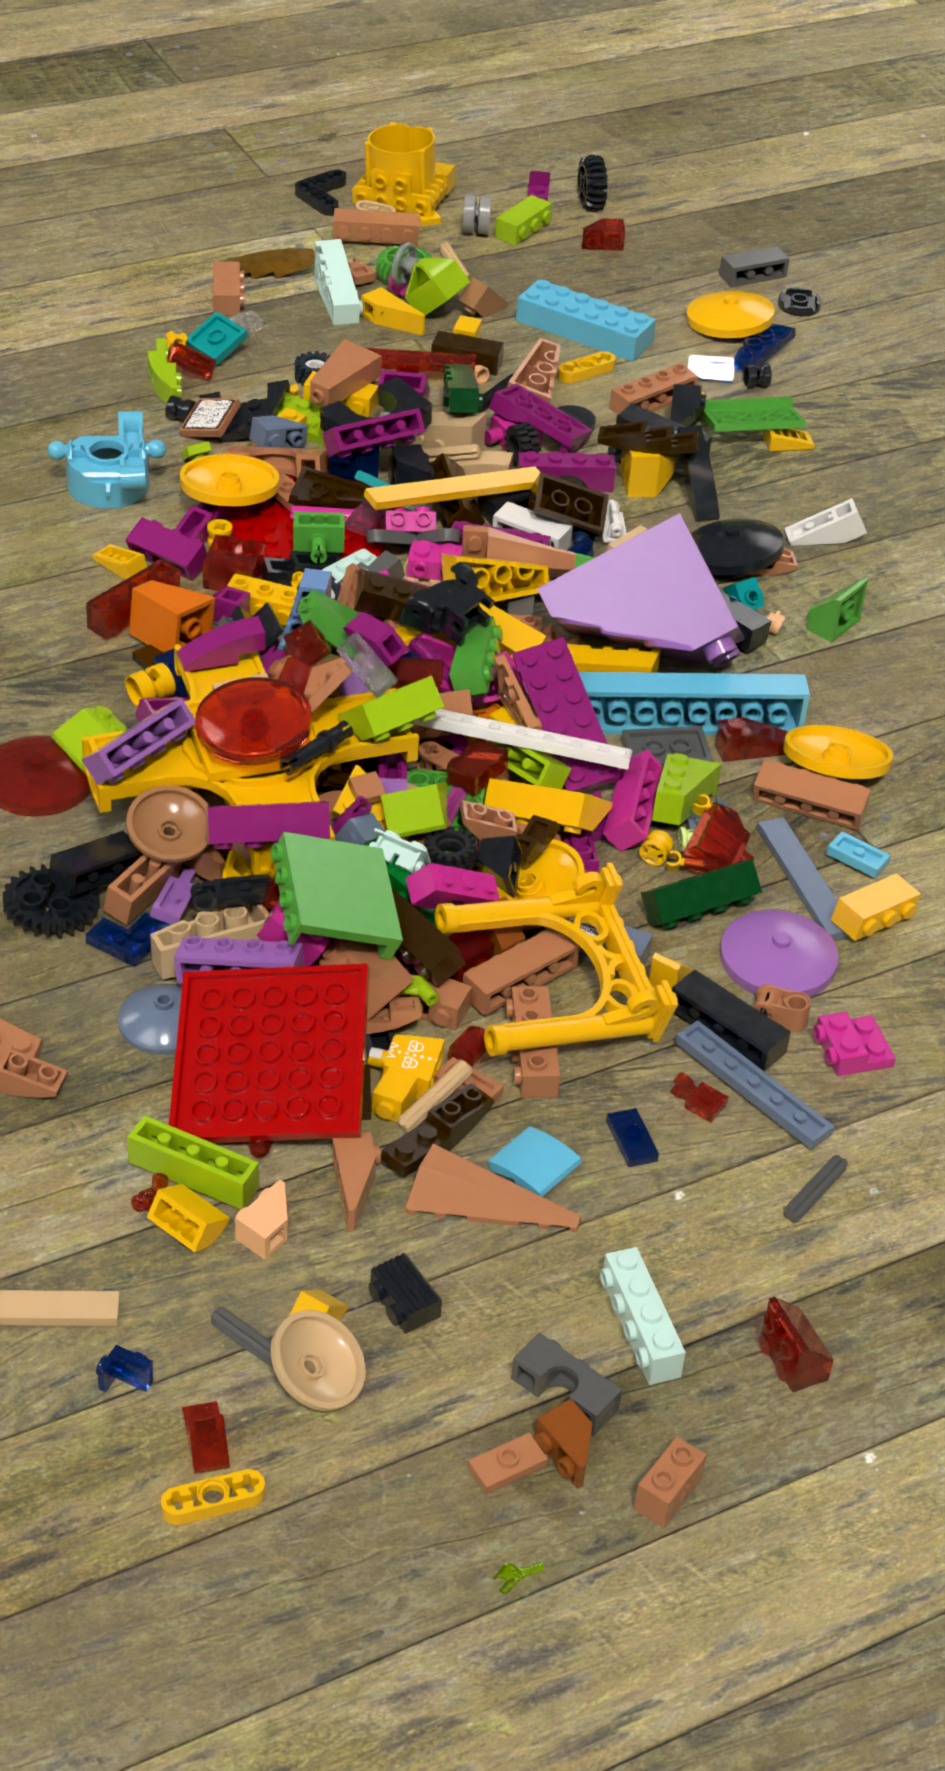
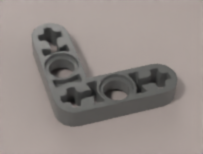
M442 528L423 532L385 529L367 530V544L410 547L413 541L421 540L443 544L460 543V529Z

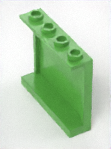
M283 832L278 842L272 846L271 860L274 861L275 882L278 884L280 892L279 905L283 908L284 930L287 931L289 945H294L300 934L306 933L377 944L379 958L391 960L401 945L403 937L383 848Z

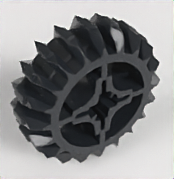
M600 155L583 156L577 169L579 201L583 209L587 211L603 210L606 205L608 192V176L604 159Z

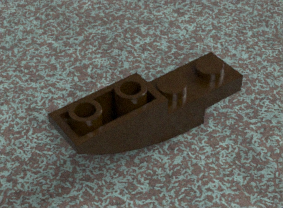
M472 1083L468 1084L430 1109L427 1113L426 1121L383 1148L381 1159L401 1175H407L420 1166L432 1144L447 1151L452 1150L492 1107L494 1099Z

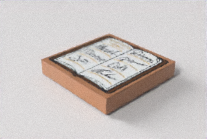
M199 398L179 429L182 437H222L241 406L239 399Z

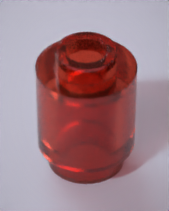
M468 1026L450 1045L449 1052L447 1053L448 1060L454 1057L457 1060H464L473 1067L487 1052L484 1042L485 1029Z

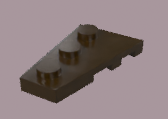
M303 466L289 495L288 503L366 510L369 502L364 497L365 489L374 487Z

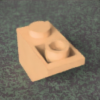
M278 1180L270 1188H265L251 1205L242 1208L235 1217V1239L264 1260L287 1241L288 1218L285 1182Z

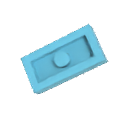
M843 831L828 845L826 853L874 878L886 868L891 858L890 854Z

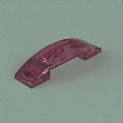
M366 499L348 517L345 522V529L366 536L367 530L377 529L378 520L384 518L385 512L390 511V508L375 510Z

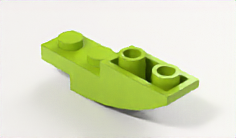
M156 338L157 350L147 351L148 375L154 391L167 404L169 397L172 395L179 396L182 399L181 372H176V363H171L170 347H166V339Z

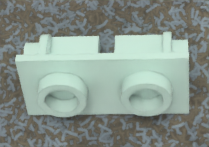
M375 828L374 832L377 841H372L369 846L383 848L386 863L391 864L395 856H399L395 866L412 874L424 867L425 863H431L427 848L417 841H411L410 843L401 839L393 831L386 830L384 832Z

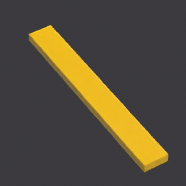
M527 467L366 488L364 497L375 510L529 490L540 471L536 467Z

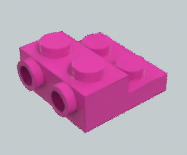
M405 507L390 508V511L385 512L383 529L406 532L436 529V512H430V507H416L415 511H405Z
M427 540L413 541L408 556L407 577L444 581L441 554L462 556L463 546L453 543H432Z
M847 1012L818 1016L817 1024L813 1028L814 1038L817 1043L821 1044L825 1060L828 1065L832 1066L836 1076L894 1067L896 1058L873 1015L850 1019Z

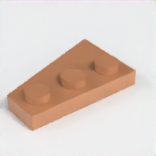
M505 655L495 657L498 697L516 725L542 730L541 721L538 717L534 716L530 704Z

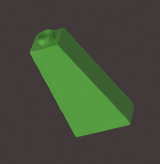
M312 589L300 601L297 607L302 623L350 657H364L343 629L359 613ZM400 658L392 665L376 671L375 674L384 679Z

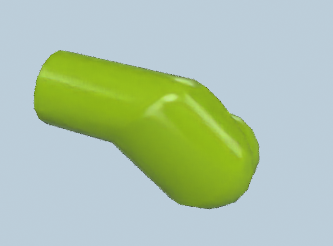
M411 975L415 980L403 989L401 993L420 996L428 1006L436 1004L439 1000V995L422 976Z

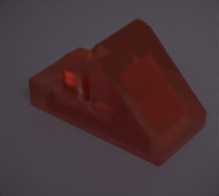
M218 1402L182 1407V1417L194 1474L230 1468L224 1416L219 1412Z

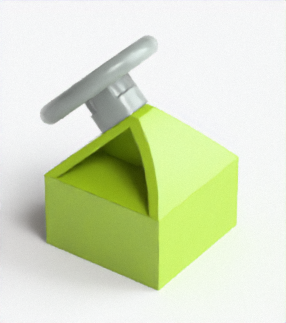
M406 242L401 245L393 259L391 269L393 282L398 286H402L409 281L405 298L412 307L425 314V316L448 301L471 282L455 259H418L417 248L412 242ZM407 249H409V251H408V253L406 254V256L403 257L402 260H401V257H402V255L404 254V252H405ZM398 267L401 270V279L398 277Z

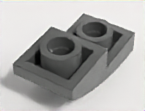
M536 594L509 599L508 614L535 616Z

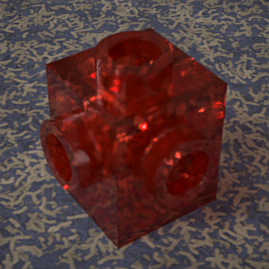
M311 620L283 637L287 645L285 649L286 655L292 656L307 667H310L331 653L324 634Z

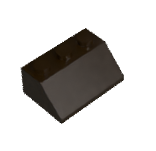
M540 472L530 489L527 508L534 513L602 535L604 533L609 495Z
M360 567L354 610L400 623L401 613L413 594L420 589L426 590L430 586Z

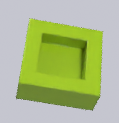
M209 441L187 446L180 454L183 461L190 459L192 461L207 455L212 450Z

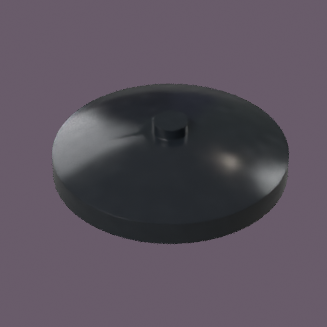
M737 518L720 520L706 524L691 533L711 573L715 575H740L761 570L776 562L784 551V540L781 531L770 523L755 519Z

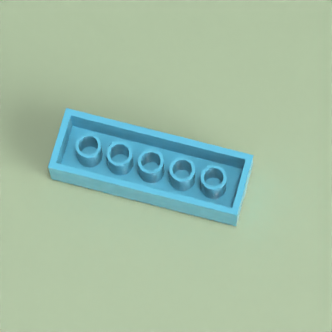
M538 279L517 300V322L601 351L613 353L615 356L632 362L653 343L655 318L649 317L644 313L628 310V308L610 304L606 300L590 297L585 293L569 290V288L554 285L547 280Z

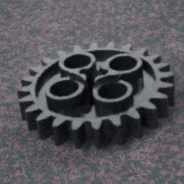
M41 864L40 870L30 866L29 873L19 871V878L12 876L11 884H5L3 912H7V920H13L14 927L23 925V932L33 929L34 936H37L42 931L45 932L47 938L50 937L52 932H56L59 937H62V931L65 930L72 935L74 934V927L84 930V923L92 924V917H97L98 909L100 908L99 888L68 897L48 879L49 869L44 864Z

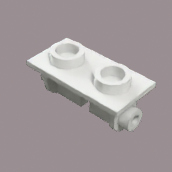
M615 500L608 501L604 533L602 534L603 542L614 541L626 534L623 512H619V503Z

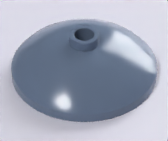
M167 983L154 984L139 989L126 998L118 1012V1027L122 1037L131 1046L143 1052L158 1055L175 1054L182 986Z

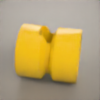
M164 663L150 666L145 669V672L140 670L125 678L126 692L136 707H138L139 701L142 698H167L174 695L176 691L172 673Z

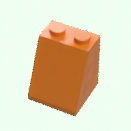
M153 580L132 588L129 634L148 645L151 644L174 658V645L180 644V647L186 645V643L179 640L180 637L189 643L212 630L215 597Z

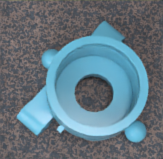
M118 411V436H80L74 441L70 439L67 444L61 441H52L47 448L49 457L53 460L66 458L67 489L74 499L96 508H120L139 501L147 494L150 487L149 456L155 459L162 458L166 453V446L161 440L155 439L146 443L143 439V411Z

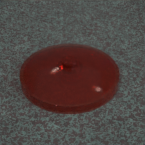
M266 677L237 679L217 687L201 701L195 715L196 732L202 746L221 760L240 765L267 764L291 755L306 742L312 729L311 706L300 690L281 680Z
M25 736L0 745V809L21 816H50L74 808L91 793L86 774L56 743L52 736Z

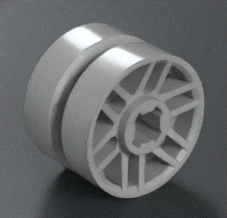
M465 194L462 233L473 234L475 225H477L478 234L489 235L491 195H481L479 204H477L476 194Z

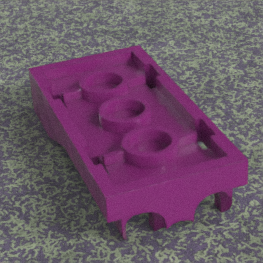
M517 383L496 391L489 406V409L503 418L522 423L529 422L561 442L560 453L575 451L582 447L593 432L591 428Z

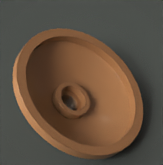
M163 785L150 788L138 795L128 809L126 817L128 836L140 852L152 859L170 863L190 860L200 855L209 846L206 828V806L209 805L197 793L184 787ZM165 833H171L173 836L165 835Z

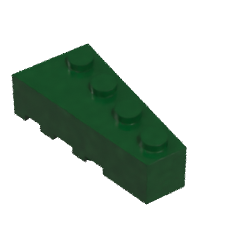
M444 364L443 411L478 413V408L483 407V393H479L472 365Z

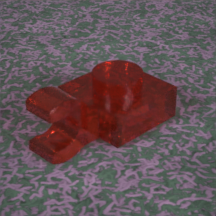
M680 1072L673 1080L676 1085L671 1089V1093L677 1098L686 1100L685 1109L710 1123L714 1121L727 1105L729 1096L704 1082H701L698 1087L695 1086L693 1080L685 1073Z

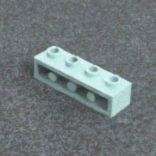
M634 1247L606 1253L603 1268L600 1269V1280L602 1286L607 1290L613 1310L619 1317L624 1335L632 1346L637 1364L642 1369L648 1385L681 1378L686 1352L638 1248Z

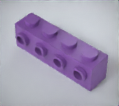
M180 698L160 708L82 759V762L97 785L107 780L109 784H112L125 776L123 771L127 768L133 770L146 762L144 757L148 754L153 757L167 748L165 746L166 742L171 740L174 743L186 736L185 730L197 722L184 700Z
M199 936L183 937L174 956L177 983H182L183 972L305 966L303 943L289 945V941L271 942L258 939L234 940L230 938H201Z

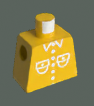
M395 1035L389 1050L371 1047L368 1065L383 1068L382 1077L389 1067L417 1077L416 1099H419L434 1085V1075L440 1070L443 1062L445 1039Z

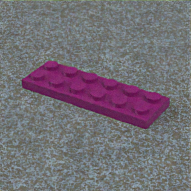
M564 637L512 653L514 663L535 716L541 721L542 731L607 744ZM551 754L552 757L572 768L563 785L565 790L581 793L620 780V773L617 767Z

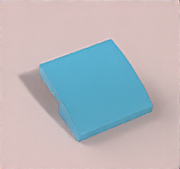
M530 1126L488 1160L491 1172L514 1179L515 1184L541 1197L582 1163L581 1157L565 1144L549 1134Z

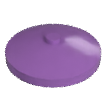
M760 910L737 918L725 930L720 946V960L725 972L737 985L755 995L761 985L769 984L791 991H800L812 997L830 985L835 977L839 960L837 946L833 938L823 927L807 917L783 910Z

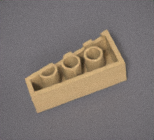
M263 904L226 906L212 912L201 911L190 922L181 920L150 934L152 964L162 980L176 978L174 956L183 937L199 936L201 938L258 939L263 941L256 935L268 917L269 912Z

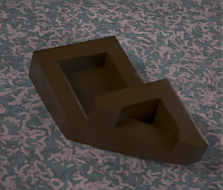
M532 815L523 833L516 835L523 853L522 858L526 863L530 864L553 840L560 829L556 821Z

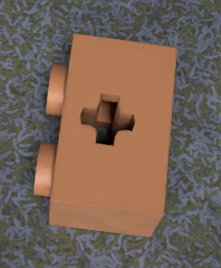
M676 1436L638 1484L634 1510L662 1528H665L702 1480L707 1454Z

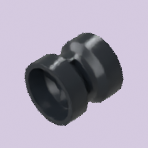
M769 363L760 364L759 366L754 364L744 366L743 380L746 387H754L756 384L770 386L772 372Z
M172 395L167 401L165 415L172 420L178 418L184 423L196 402L190 399L184 401L179 396Z

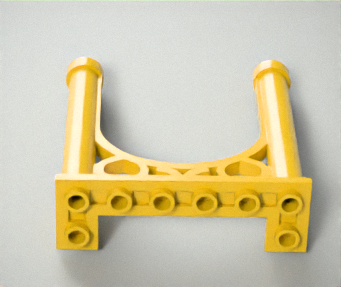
M607 863L604 868H601L600 873L587 872L580 875L573 883L575 888L550 896L454 905L453 903L437 905L435 923L436 927L443 934L524 925L544 926L557 930L575 941L586 952L596 968L600 982V995L598 1002L592 1008L571 1016L488 1025L484 1033V1042L490 1056L506 1055L508 1051L646 1034L648 1039L652 1038L653 1042L660 1041L678 1006L677 996L672 992L667 980H662L655 988L651 986L645 967L636 954L634 943L625 930L624 921L614 906L622 890L623 882L621 876L617 874L613 863ZM566 918H575L573 923L566 920ZM589 923L593 925L599 935L592 936L580 929V924ZM604 943H605V945H606L608 951L602 946ZM615 971L618 972L621 979H614ZM610 992H622L628 999V1005L618 1003L610 995ZM604 1007L609 1011L599 1015Z

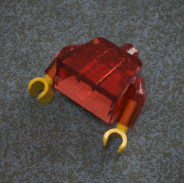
M705 794L698 796L697 802L699 804L693 803L692 811L694 814L701 816L683 853L686 855V858H682L678 851H671L668 853V858L675 859L678 862H666L665 867L670 872H676L682 866L688 871L704 873L739 861L751 859L754 861V856L744 850L750 839V834L744 828L737 811L716 802L711 804L710 798Z

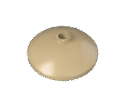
M303 1310L291 1314L276 1328L270 1349L272 1365L280 1383L294 1399L315 1410L335 1411L345 1407L359 1395L365 1381L364 1356L356 1338L344 1324L326 1313L315 1310Z

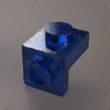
M115 1345L109 1355H104L97 1365L96 1375H98L99 1390L106 1392L114 1380L118 1379L147 1392L153 1383V1361L142 1353L132 1352L119 1345Z

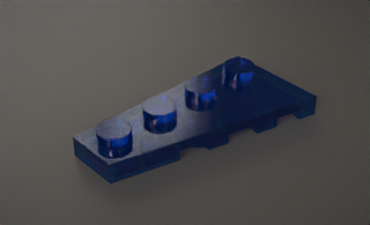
M773 323L768 329L749 336V338L744 340L743 347H740L732 360L733 369L743 372L745 365L754 364L759 366L765 363L796 336V328Z

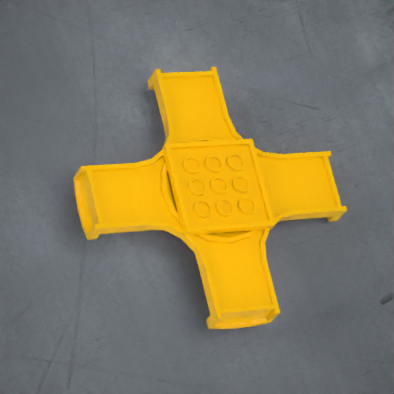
M180 644L174 645L175 671L178 676H182L190 700L184 702L197 723L186 729L187 735L174 743L171 740L166 742L165 746L167 748L153 757L150 754L145 756L146 762L133 770H130V768L124 770L125 776L112 784H109L107 780L97 785L85 765L84 768L92 796L100 813L112 811L111 800L138 796L150 788L163 785L211 790L223 797L224 803L227 806L320 801L316 792L315 782L320 772L328 766L400 753L406 762L417 761L419 735L418 733L412 734L410 728L401 732L394 728L389 730L390 737L375 742L373 738L362 741L353 732V736L339 743L334 751L330 753L325 752L295 771L294 774L286 775L284 771L290 767L288 765L281 770L279 765L280 759L314 740L322 730H329L341 722L338 717L339 713L397 689L392 688L326 698L312 713L304 705L306 701L303 697L296 695L292 684L277 687L272 682L276 689L275 699L222 710L212 693V684L266 673L257 651L238 654V663L184 672L177 655V651L182 647H180ZM125 731L82 737L83 758ZM330 825V838L328 839L335 840V835ZM275 841L263 842V847L248 848L251 854V868L254 875L272 874L275 876L274 861L271 860V849Z

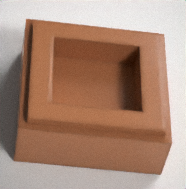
M376 771L349 778L348 785L354 798L363 796L367 799L363 805L369 802L381 801V795L386 794Z

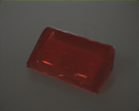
M176 341L171 344L168 350V362L176 363V366L208 381L211 380L216 360Z

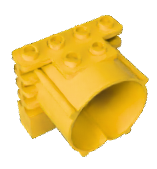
M391 122L389 125L373 130L368 136V141L364 142L366 172L352 188V202L355 205L358 201L369 200L390 205L396 209V212L420 213V215L426 212L431 215L432 208L435 210L444 196L448 195L456 184L455 165L435 162V135L431 127H409L405 124Z

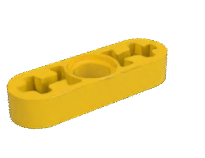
M602 351L562 363L558 367V380L563 383H574L610 372L615 368L616 357L613 353Z
M246 1469L169 1488L161 1497V1515L169 1524L182 1525L255 1507L265 1497V1479L258 1471ZM250 1484L254 1491L247 1492V1489L243 1488V1486ZM229 1488H232V1494H234L232 1498H230ZM209 1491H218L223 1495V1499L217 1503H208L203 1499V1496ZM197 1496V1506L194 1507L192 1497ZM179 1502L183 1509L176 1510L172 1503Z

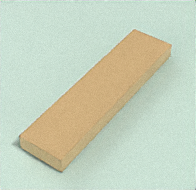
M0 1290V1325L118 1326L120 1292Z

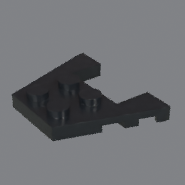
M282 380L267 383V398L260 400L251 399L248 402L241 403L240 408L223 436L219 437L221 443L250 438L253 417L277 416L276 411L279 406L283 405L285 401L284 395L290 390L289 381ZM220 392L199 395V398H222Z

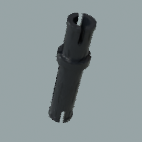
M343 720L329 730H322L314 740L280 759L279 765L281 770L289 765L290 768L286 769L284 773L290 776L325 752L330 753L334 751L339 743L353 736L352 726L343 731V728L349 725L347 721Z

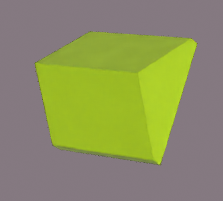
M446 782L381 795L387 829L395 832L400 837L446 829Z

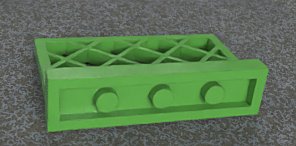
M791 396L706 400L705 409L701 408L700 423L702 425H710L715 432L806 427V421L793 408V398Z

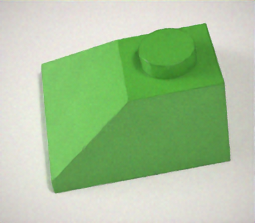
M862 578L824 598L817 605H813L807 614L809 619L807 630L833 642L859 622L868 579Z

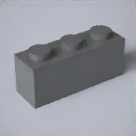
M778 246L721 256L719 276L730 287L787 277L790 258Z

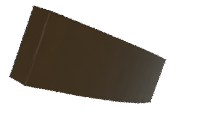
M647 421L600 426L597 441L598 444L628 451L652 454L698 453L700 436L698 431L675 434L673 426L649 429Z

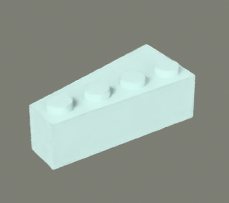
M341 239L315 241L314 281L333 325L359 323L360 314H363V304L358 298Z

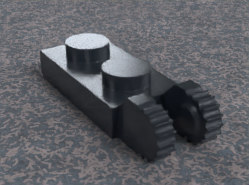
M272 874L213 879V881L192 884L190 889L191 896L194 898L192 901L193 908L198 910V912L212 911L216 906L232 907L236 905L277 902V892Z

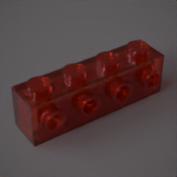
M160 559L86 602L87 628L106 639L130 625L132 588L150 580L180 587V569Z

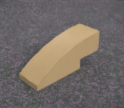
M481 451L478 459L455 460V462L463 468L465 475L512 470L513 453Z

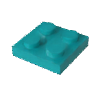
M216 311L188 336L186 345L218 365L245 341L249 335L246 329Z

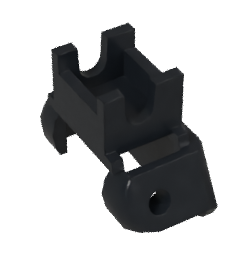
M458 562L450 568L455 573L456 580H445L426 590L420 589L413 594L401 613L400 624L402 627L427 635L437 634L441 631L461 647L465 641V632L477 623H480L485 628L489 626L491 616L479 604L481 603L488 609H491L495 600L477 587L478 579L474 570L464 562Z

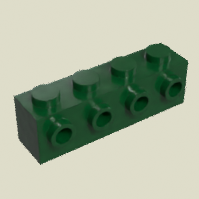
M751 859L739 861L641 892L650 926L661 925L662 929H667L679 925L678 919L686 917L687 921L704 917L703 911L711 909L712 913L729 909L728 903L736 901L737 905L752 902V896L762 893L754 861Z

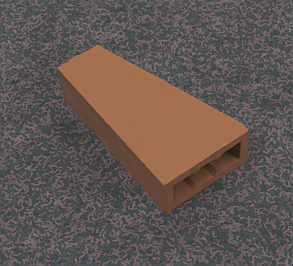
M344 339L311 379L310 402L324 407L339 400L343 401L380 377L382 356Z

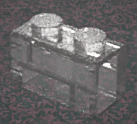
M358 632L352 634L337 648L338 654L354 669L353 672L376 698L382 696L397 682L398 679Z

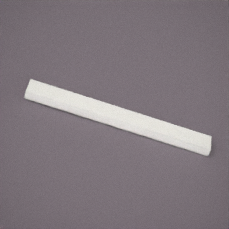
M443 709L436 710V717L422 723L419 718L412 721L414 725L627 770L632 750L628 748Z

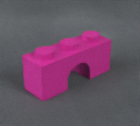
M429 863L406 877L411 904L415 906L434 909L438 904L452 901L454 905L494 902L499 899L497 884L492 874Z

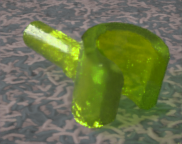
M542 1562L518 1568L512 1563H505L493 1576V1579L501 1578L506 1582L499 1590L501 1593L507 1594L521 1579L544 1571V1565Z

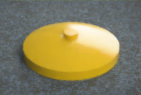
M726 290L708 293L694 299L687 307V323L689 326L701 334L718 338H741L758 334L768 329L773 324L775 318V308L770 300L759 294L747 291Z
M215 454L196 458L186 463L180 471V487L191 498L207 504L247 506L264 502L278 492L279 473L269 463L254 457L237 454Z
M831 725L796 727L786 734L783 747L785 754L798 765L817 773L839 778L870 779L880 777L890 771L893 761L892 750L879 739L853 729Z
M553 839L546 849L530 864L526 863L522 858L514 900L545 897L575 888L574 881L580 875L586 873L578 852L570 845ZM481 868L477 870V872L483 873ZM524 925L521 926L522 931L539 928L542 926Z

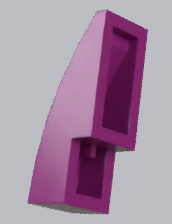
M200 502L197 507H190L175 529L191 539L197 538L205 543L209 536L207 532L208 523L216 519L227 520L230 512L229 506H218Z
M258 616L237 620L208 631L190 641L177 651V655L184 672L238 663V654L265 650V630Z

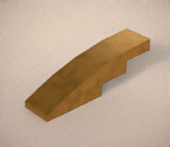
M310 248L275 249L243 255L226 262H240V270H244V274L250 272L253 279L274 272L277 279L314 265L315 252Z

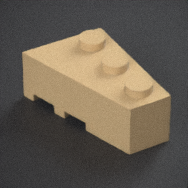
M432 412V423L424 426L426 432L416 436V441L408 444H421L422 449L478 444L480 450L484 451L486 413H479L478 415H467V413L451 415L448 412Z

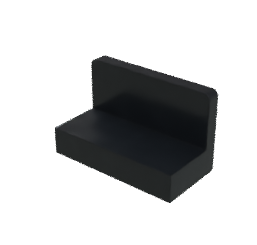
M265 603L253 616L239 605L231 612L235 621L255 616L259 617L265 630V650L284 632L277 615L269 603Z

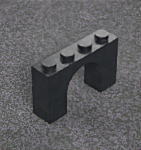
M396 377L379 384V405L390 414L419 408L424 426L432 423V403L402 379ZM340 400L320 408V428L324 432L333 427L377 418L358 415ZM359 451L352 452L353 456L359 454Z

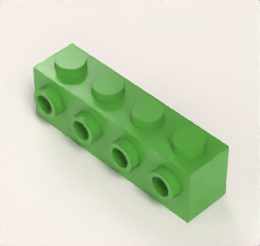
M494 616L490 618L489 626L486 628L477 623L465 632L464 644L461 647L457 645L449 673L454 691L470 689L472 697L481 696L489 691L490 682L494 680V658L497 657V654H500L499 644L500 641H503L501 626H496Z

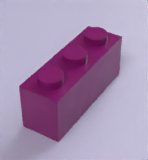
M141 517L125 539L129 550L144 554L146 561L191 581L195 579L209 559L202 541L197 538L191 539L186 537L177 529L170 530L156 520L150 521Z

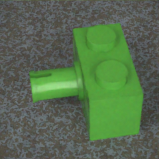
M294 512L293 551L311 552V560L317 563V557H320V563L325 562L327 553H344V513Z

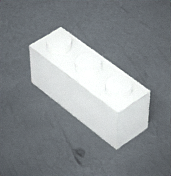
M508 501L493 515L494 527L551 536V546L567 550L571 546L573 526L534 513L527 508Z

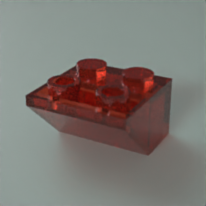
M215 535L203 561V589L220 591L228 585L235 573L259 579L265 543L252 539L233 538L228 535Z
M777 1297L769 1298L762 1332L759 1336V1344L763 1353L769 1355L775 1364L779 1378L787 1383L792 1393L828 1381L834 1359L802 1310Z

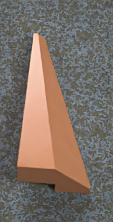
M432 1144L419 1166L405 1207V1213L415 1215L416 1211L431 1212L438 1218H445L446 1214L467 1216V1221L513 1226H518L519 1222L538 1224V1228L548 1229L549 1225L570 1227L571 1232H577L581 1223L580 1215L435 1144Z

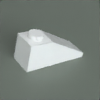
M853 498L785 528L791 546L846 543L867 534Z

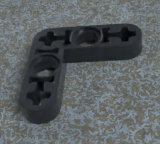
M335 169L297 181L295 183V196L319 213L326 216H334L335 208L339 207V202L327 192L346 185V172Z

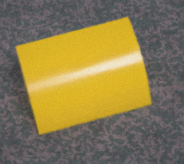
M184 1184L158 1189L146 1217L193 1252H199L210 1246L220 1236L230 1220V1217Z

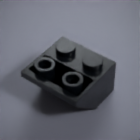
M421 444L392 446L390 485L434 480V469L429 467L428 454H424Z

